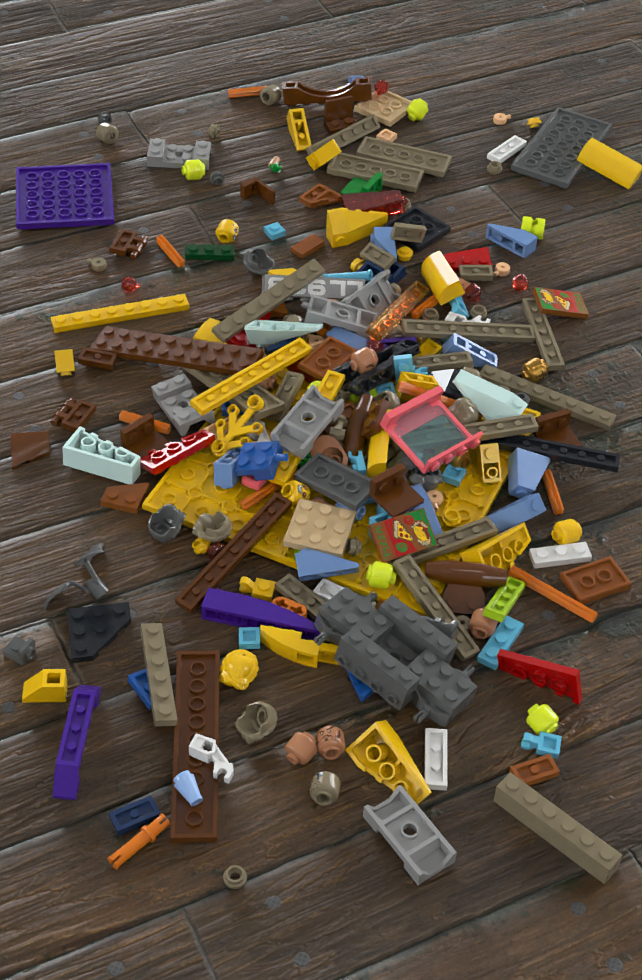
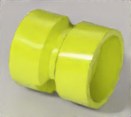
M523 216L521 229L532 233L539 240H542L545 219L536 218L533 220L532 217Z

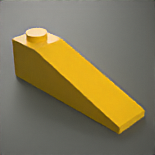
M348 208L327 210L326 238L332 248L349 245L373 234L374 227H383L388 222V213L377 211L362 212L359 209L353 211L348 210Z
M525 522L461 552L462 561L483 563L508 570L515 564L514 560L516 557L523 553L531 541Z
M387 720L375 722L345 749L358 768L375 777V780L385 784L393 792L401 785L417 805L432 793L400 737Z

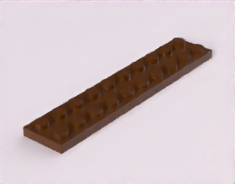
M105 326L90 347L91 349L117 353L119 358L228 375L240 372L261 360L264 356L263 349L111 326Z
M177 651L175 696L177 725L174 726L173 779L179 773L187 770L194 774L203 800L198 805L191 806L174 787L175 783L172 779L171 843L217 842L218 778H213L214 762L206 763L190 756L189 745L197 733L216 740L217 747L219 746L220 651Z

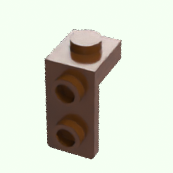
M256 177L240 184V197L244 200L254 194H258L272 205L275 204V190Z

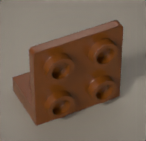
M352 95L325 101L324 127L330 136L356 123L353 118L354 97Z
M568 408L535 417L539 428L538 432L532 433L536 438L582 447L581 442L568 426L571 416Z
M150 413L120 430L121 446L139 455L140 458L148 455L147 451L153 449L159 451L166 448L165 444L170 443L155 430L154 416Z
M403 463L370 479L369 495L392 518L402 515L424 503V498L405 481L407 467Z

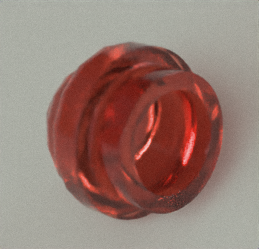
M378 80L375 83L374 89L377 95L385 94L388 91V83L385 80Z
M521 273L513 278L512 285L515 290L524 291L528 287L529 281Z
M125 276L122 280L121 289L127 293H131L140 287L132 276Z
M477 284L468 286L465 289L466 297L479 302L482 293L480 286H477Z
M372 338L366 343L367 348L374 351L382 350L384 345Z
M216 542L206 551L209 554V559L213 560L225 545Z

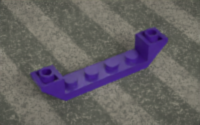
M79 685L73 691L55 764L53 798L76 800L80 784L79 768L93 708L98 707L102 690L99 686Z

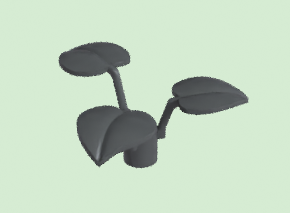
M100 542L94 545L75 563V566L79 564L80 567L84 564L92 577L85 582L87 587L73 580L66 581L54 589L48 596L44 604L45 610L53 597L72 585L80 588L86 594L90 592L96 600L109 590L90 564L94 555L104 552V543Z

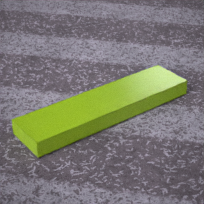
M507 576L506 586H500L485 607L483 616L502 623L524 591L526 583Z

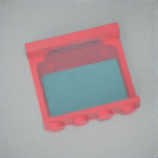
M440 385L385 413L380 423L381 427L423 474L429 471H436L440 465L450 463L454 457L462 456L470 448L475 449L480 444V439L484 434L480 431L472 436L439 400L444 392Z

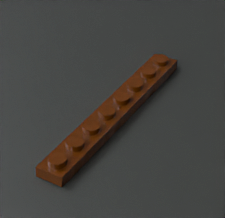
M276 492L175 599L176 604L192 614L203 602L208 588L215 589L292 507V502Z

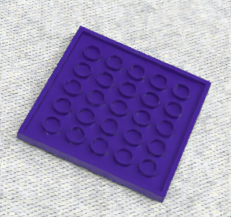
M110 163L16 167L17 229L115 224Z

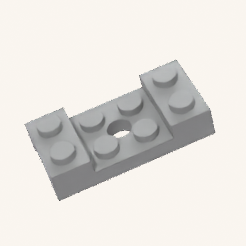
M150 139L147 167L182 168L186 160L198 159L204 163L205 170H209L211 142L196 141L195 146H183L175 144L166 145V139Z
M388 269L378 273L370 279V282L352 295L344 298L340 303L378 313L377 319H379L405 298L403 295L394 292L388 281L390 275ZM372 297L375 299V304L372 303Z
M311 294L304 323L322 324L324 322L330 326H338L348 331H355L357 335L373 340L378 313Z
M184 373L151 386L154 399L182 437L186 435L190 425L201 420H206L211 424L216 423L212 410L201 416L190 406V400L198 395L193 390L190 380Z
M312 385L270 433L271 441H279L283 450L304 459L313 448V442L331 421L335 422L344 411V400L339 399L333 402L323 397L317 387ZM308 417L312 418L311 421L303 420L304 418Z
M401 785L395 789L389 799L377 806H364V819L376 833L380 832L402 859L404 869L417 885L455 862L457 852ZM410 828L416 833L409 836L404 833V830Z

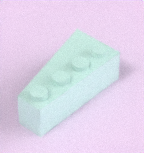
M81 426L62 447L63 465L126 484H134L140 476L139 455L123 447L117 448L113 446V442L109 440L103 441L98 438L97 434L85 432V428Z

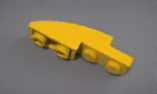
M261 625L260 641L273 652L286 659L317 668L318 662L339 665L334 660L338 648L335 644L322 643L317 645L314 640L302 639V632L276 628L274 626Z

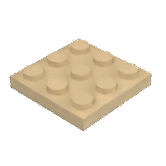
M378 88L372 93V100L367 102L360 101L355 105L354 111L367 117L374 114L378 122L391 127L407 114L406 109L412 101L383 88Z
M299 498L283 540V546L298 550H316L342 558L357 511Z

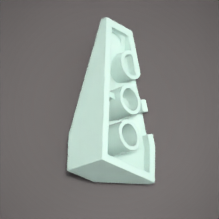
M254 320L244 326L250 344H256V347H266L268 344L319 331L323 328V324L270 320Z
M462 369L452 381L466 399H470L477 406L478 412L486 419L485 421L519 416L528 405L513 392Z

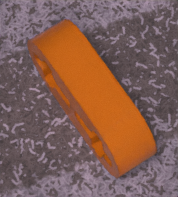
M277 597L272 600L271 603L286 608L307 619V609L304 605L286 597Z

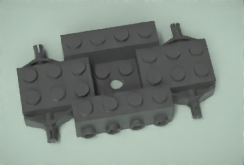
M345 587L320 607L314 626L321 634L314 638V642L317 645H321L327 640L336 644L338 648L334 660L399 711L412 701L419 710L413 716L416 723H421L426 717L445 727L473 700L478 686L471 681L469 676L475 672L474 666L468 665L463 671L450 666L458 644L395 596L389 597L380 605L379 610H376L372 602L378 598L377 593L374 594V591H371L370 594L364 597L355 594L348 587Z

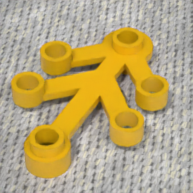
M254 394L248 398L247 405L249 408L238 421L237 416L240 413V409L235 404H231L227 408L229 432L226 436L224 431L228 428V423L224 419L216 421L217 439L211 445L215 456L222 457L229 450L242 447L246 441L247 443L252 442L246 436L240 440L232 441L234 437L253 432L256 435H260L264 431V426L260 422L244 426L255 411H260L264 407V401L259 395Z

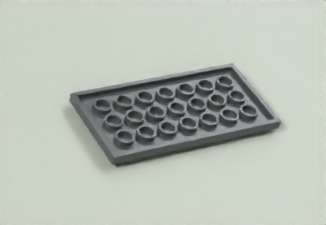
M557 107L512 163L511 170L567 189L584 167V164L577 161L582 148L591 138L602 143L612 129V124Z

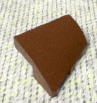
M49 431L11 433L12 469H18V464L25 461L31 463L40 457L50 455Z

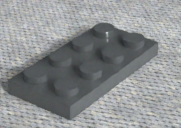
M316 453L294 474V480L354 511H357L371 497L369 495L371 478L320 453Z

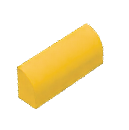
M591 138L585 144L577 158V161L627 189L633 186L642 173L641 164L594 138Z
M440 250L431 254L423 261L421 275L440 305L465 294L460 280Z
M382 427L380 433L370 437L366 476L369 478H373L386 471L389 434Z

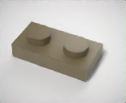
M395 222L390 237L392 240L422 243L427 229L422 225Z
M371 242L360 252L361 258L371 261L384 270H388L396 261L395 256Z
M459 265V277L465 281H493L492 265Z

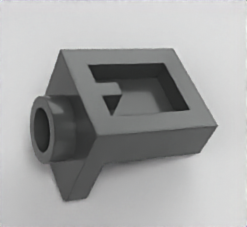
M15 636L2 650L3 655L24 666L36 654L35 640L29 638L26 642Z

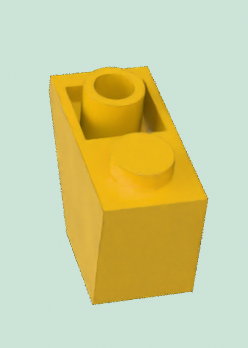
M498 443L479 444L475 448V459L482 483L502 481Z
M43 669L25 681L22 703L66 702L68 687L66 669Z

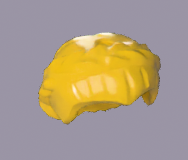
M244 649L228 653L222 660V665L219 668V681L226 686H233L237 690L246 689L259 671L256 655Z

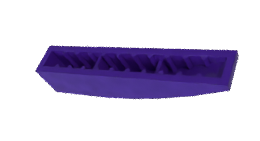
M208 588L201 606L202 619L237 627H261V625L295 630L302 632V639L314 640L315 637L321 634L315 628L314 623L305 617L268 601L240 593Z

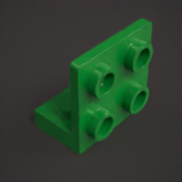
M377 172L369 181L354 177L340 194L348 199L368 205L382 190L383 173Z

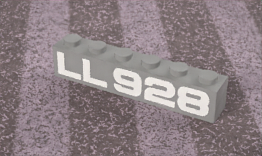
M264 274L262 276V293L289 275ZM319 277L285 301H293V298H300L302 302H309L312 294L326 299H335L340 302L366 284V279Z

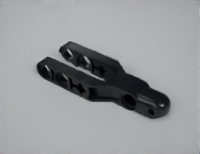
M404 339L382 350H374L378 357L377 365L364 375L353 370L349 374L351 369L350 361L332 371L345 375V381L342 385L355 379L349 387V392L356 396H361L393 378L395 373L394 356L412 354L413 357L419 353L420 344L413 340Z

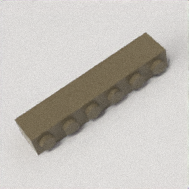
M511 772L496 786L493 800L495 803L603 884L617 871L622 858L621 853Z

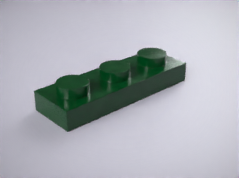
M185 244V260L234 261V245Z

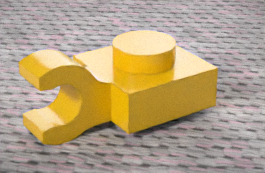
M242 576L239 583V591L252 593L254 598L271 602L276 582L256 578V581L253 582L250 578Z

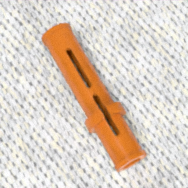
M161 813L148 826L144 825L140 829L141 831L120 849L107 857L110 864L114 862L112 867L117 870L147 843L155 841L156 836L171 825L168 819L164 821L166 816Z

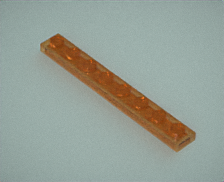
M416 280L367 328L365 333L371 339L381 342L428 294L430 289Z

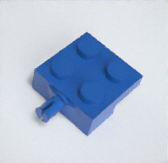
M279 441L243 443L233 472L236 476L253 475L255 480H274L279 463L282 461L288 462L289 455L288 453L283 454L284 451Z

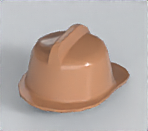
M323 435L316 438L313 442V448L311 449L312 457L316 453H320L347 466V454L334 437Z

